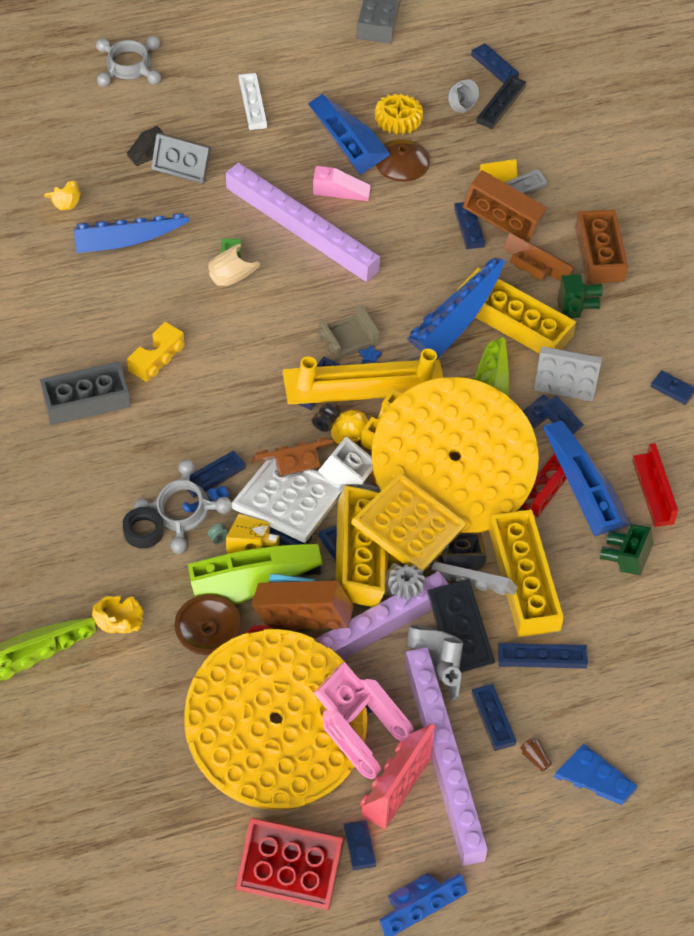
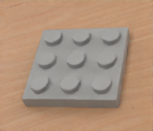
M541 346L534 390L563 397L593 401L602 358Z

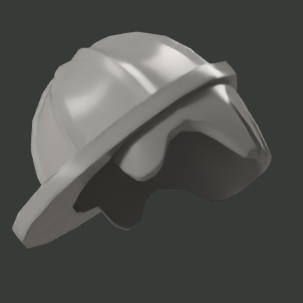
M470 79L461 80L454 84L447 95L450 107L456 112H468L475 105L479 97L477 84Z

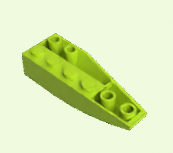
M504 337L487 343L473 380L488 384L509 397L506 341Z
M318 544L272 546L230 553L188 564L195 597L206 594L218 595L235 605L253 598L258 583H269L271 574L297 577L323 563Z
M92 617L57 623L1 642L0 681L8 680L14 674L31 668L35 663L43 659H49L56 652L68 649L74 643L91 637L96 632L95 620Z

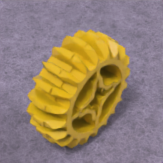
M394 93L393 96L387 94L386 98L382 97L378 101L375 109V120L378 127L382 128L383 131L388 130L389 134L393 132L397 136L398 133H402V135L405 132L411 134L412 130L416 131L420 127L423 119V108L420 102L415 100V97L410 98L409 94L404 96L402 93L400 95Z

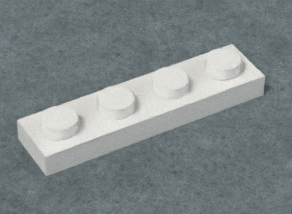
M256 73L238 75L249 130L267 128Z

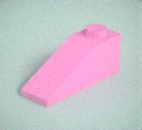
M316 166L313 179V195L363 201L369 200L371 185L336 168Z

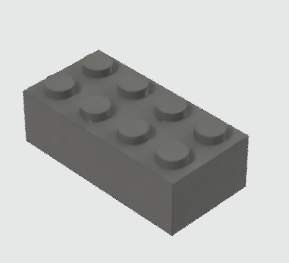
M363 0L358 20L357 39L391 44L401 0Z
M120 361L40 379L42 395L51 425L130 407L129 391Z

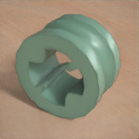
M219 523L210 528L207 534L214 544H220L226 540L229 532L223 524Z

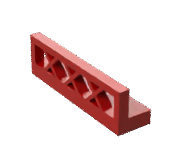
M656 443L649 444L647 454L633 455L632 462L654 527L674 525L678 508Z
M555 453L536 477L531 493L527 498H535L532 506L524 503L521 507L523 510H532L533 515L537 518L567 480L561 465L557 462ZM556 470L551 478L547 477L546 473L548 471ZM546 484L541 492H537V485Z

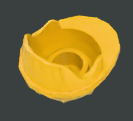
M74 180L68 181L63 189L55 187L54 192L44 194V198H51L54 206L60 210L73 209L81 196L78 183Z
M352 409L341 413L331 429V436L335 443L339 445L345 437H348L354 443L360 441L362 429L368 423L366 415L359 410Z

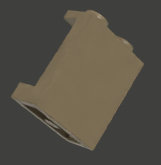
M363 305L355 307L354 316L327 325L324 320H321L320 329H318L320 339L325 341L328 352L333 354L336 360L359 353V350H366L371 345L373 347L379 345L380 332Z

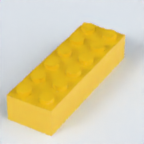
M477 268L458 289H460L481 269ZM500 279L497 280L489 297L475 317L539 354L541 346L562 350L574 337L576 321Z
M345 485L338 500L335 581L340 583L352 603L374 607L380 603L385 593V549L356 528L351 522L379 493Z
M532 510L490 515L488 531L502 577L510 578L517 586L515 595L506 593L518 637L561 631L564 617Z

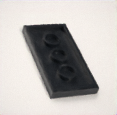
M466 579L427 590L438 630L451 634L463 641L460 672L463 673L494 664L495 659L470 580Z

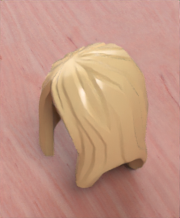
M236 244L218 256L210 258L208 263L209 276L217 286L227 287L238 283L253 273L261 265L260 262L248 263L241 260L237 255L241 244Z

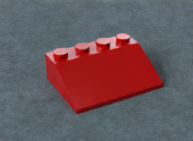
M252 817L249 820L235 890L329 910L345 837Z

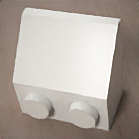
M345 437L318 472L333 484H362L373 470L372 457L348 437Z

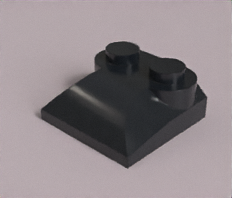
M481 532L459 533L441 552L442 563L475 571L483 568L486 563V552Z

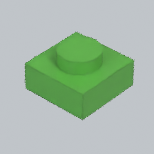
M222 239L221 253L236 244H241V239ZM240 247V248H239L240 250L237 252V255H238L239 258H241V247Z

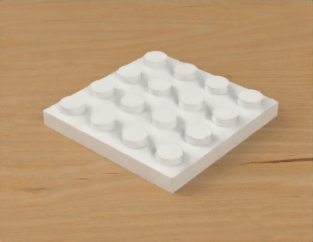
M275 459L268 460L233 500L232 509L246 516L267 521L270 527L306 543L339 500L345 484H333L315 470L279 477Z

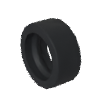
M138 507L128 512L123 519V534L126 541L131 546L139 549L150 548L160 542L163 536V519L160 513L149 507ZM148 520L156 525V529L147 535H137L131 531V526L135 522Z

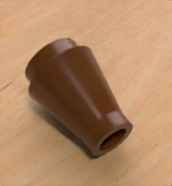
M535 737L530 738L520 747L523 751L522 755L539 768L541 772L552 765L541 741Z

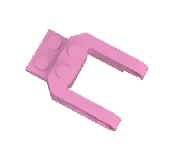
M345 662L340 664L314 692L326 708L323 712L324 730L366 778L374 779L381 771V768L372 756L371 750L348 724L352 722L366 705L369 706L397 740L404 742L408 735L414 732L413 725L378 682L371 679L360 680Z

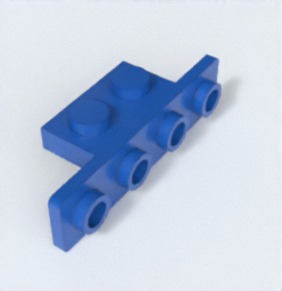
M426 873L388 895L390 903L396 910L379 919L384 936H394L467 894L463 876L457 874L439 884L429 873Z

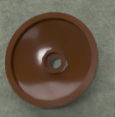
M398 139L384 144L390 155L376 164L378 171L383 176L394 181L407 182L422 177L428 171L430 156L427 150L420 144L411 140Z
M206 594L188 600L181 606L175 618V632L179 642L189 651L200 655H210L222 644L238 637L241 631V617L237 608L229 600L218 595ZM207 630H211V631H212V632L209 633V634L205 633V631H207Z

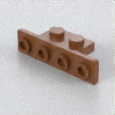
M509 233L504 250L513 254L510 262L516 268L525 270L535 279L541 280L552 276L561 281L562 275H572L574 270L572 265L515 233Z
M326 437L314 440L315 443L307 444V441L295 444V447L288 448L287 445L278 447L273 452L261 450L256 452L251 461L254 464L275 459L279 477L318 469L321 466L316 450L329 448L334 444V440H327Z

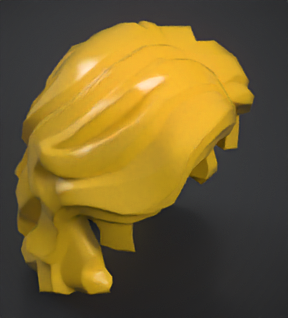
M106 596L93 605V619L97 626L107 633H132V631H138L142 626L144 611L135 597H128L124 602L120 603V596Z

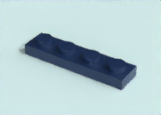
M498 643V666L587 669V645Z

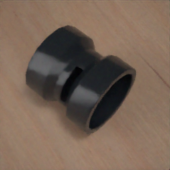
M324 403L320 407L319 413H316L312 418V424L318 430L327 432L332 427V422H335L339 417V412L333 405Z

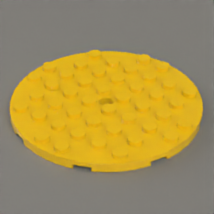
M459 377L429 380L401 394L391 403L381 417L375 430L371 453L373 474L380 491L401 473L467 523L460 533H486L489 530L490 515L518 512L531 493L536 480L539 461L538 446L533 428L518 405L500 390L488 384ZM459 452L461 458L453 461L450 459L449 454Z
M266 629L261 632L245 633L229 640L213 651L193 678L187 693L184 709V729L189 750L205 777L217 789L232 799L248 806L268 810H288L303 807L324 798L340 786L348 777L354 765L324 730L323 712L326 708L314 692L340 664L344 663L342 658L329 647L326 648L314 641L312 637L280 629ZM366 707L361 710L352 722L348 723L364 743L367 733ZM272 713L280 714L282 722L278 724L271 722L270 715Z

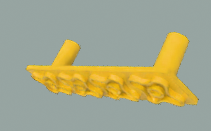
M424 349L421 352L420 359L417 361L316 367L317 361L313 357L306 356L301 359L300 368L283 369L282 372L288 404L386 398L391 389L403 394L418 384L444 377L440 360H436L437 354L432 349Z

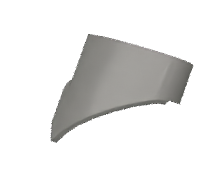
M410 625L406 645L414 649L428 647L431 661L436 667V675L446 684L450 701L454 702L458 698L460 690L461 672L459 667L463 641L440 630L421 625Z

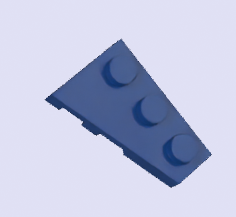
M585 744L554 775L556 779L574 783L573 786L581 789L584 787L594 791L596 795L623 805L638 787Z

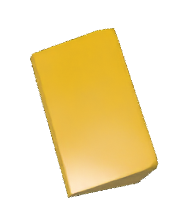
M516 159L480 164L479 173L483 170L504 183L518 177Z

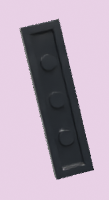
M510 75L478 115L476 123L493 129L524 90L526 81Z

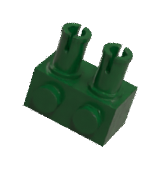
M581 274L562 275L557 300L560 313L572 319L580 318L583 309H600L599 296L603 294L602 284L585 285Z
M630 524L627 534L609 531L606 543L608 545L621 546V548L618 550L603 546L600 551V560L618 562L620 572L641 576L653 547L651 527Z

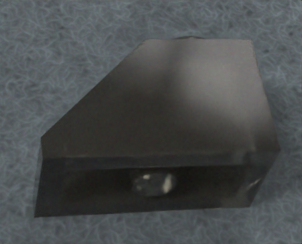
M158 126L142 132L127 152V156L136 167L153 160L156 135L159 132L163 133Z

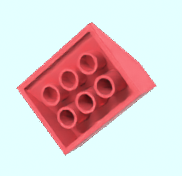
M430 724L409 734L404 742H399L395 750L396 755L393 759L389 758L383 770L385 772L381 777L377 776L373 782L372 792L370 795L366 794L360 803L362 807L361 817L386 830L431 759L435 725Z

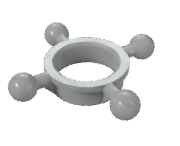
M150 36L146 40L145 45L134 40H123L110 46V42L107 39H99L96 47L100 52H108L106 63L109 72L100 73L97 76V83L101 87H106L114 76L121 79H135L143 75L147 77L148 82L152 85L160 83L161 74L156 70H149L151 59L147 53L149 50L159 48V39L155 36ZM124 52H135L143 57L141 62L128 66L120 65L113 61L117 55Z
M189 459L182 460L178 465V470L182 474L181 479L167 484L161 490L155 502H149L141 498L134 503V509L138 507L155 509L160 513L163 525L172 531H176L175 538L170 543V548L177 554L183 553L187 549L184 532L198 527L205 520L209 510H217L219 513L226 514L232 508V502L229 498L220 497L217 501H209L205 491L190 481V475L193 474L195 465ZM179 490H191L198 494L199 505L193 515L184 520H173L166 516L165 504L173 493Z

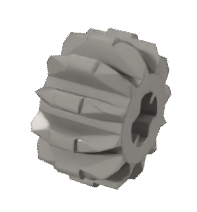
M405 563L404 567L397 565L395 570H391L388 586L391 588V594H397L398 600L401 597H405L408 601L410 596L416 599L418 593L424 591L425 576H423L422 569L416 570L415 564L408 567L407 563Z

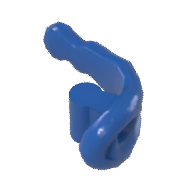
M220 486L217 489L211 488L207 491L209 501H217L220 497L229 498V492L225 486ZM184 502L182 507L186 512L195 513L199 502H194L193 504Z

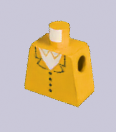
M238 514L226 536L227 554L265 548L266 546H278L280 536L270 534V524L267 521Z

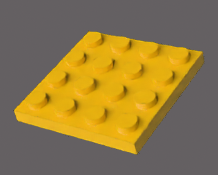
M401 473L374 497L351 522V524L403 564L407 563L408 567L415 564L416 570L422 569V572L458 536L467 524Z

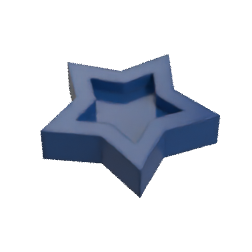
M372 345L366 350H359V354L363 357L362 364L376 363V359L382 356V352L374 350Z

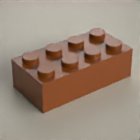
M483 170L472 182L463 204L464 209L508 234L513 232L527 241H530L536 233L547 209L541 203Z
M616 210L578 211L575 228L587 283L625 282L628 263Z
M338 581L258 583L252 601L253 608L265 625L273 629L317 630L330 628L336 630L348 628L354 605Z

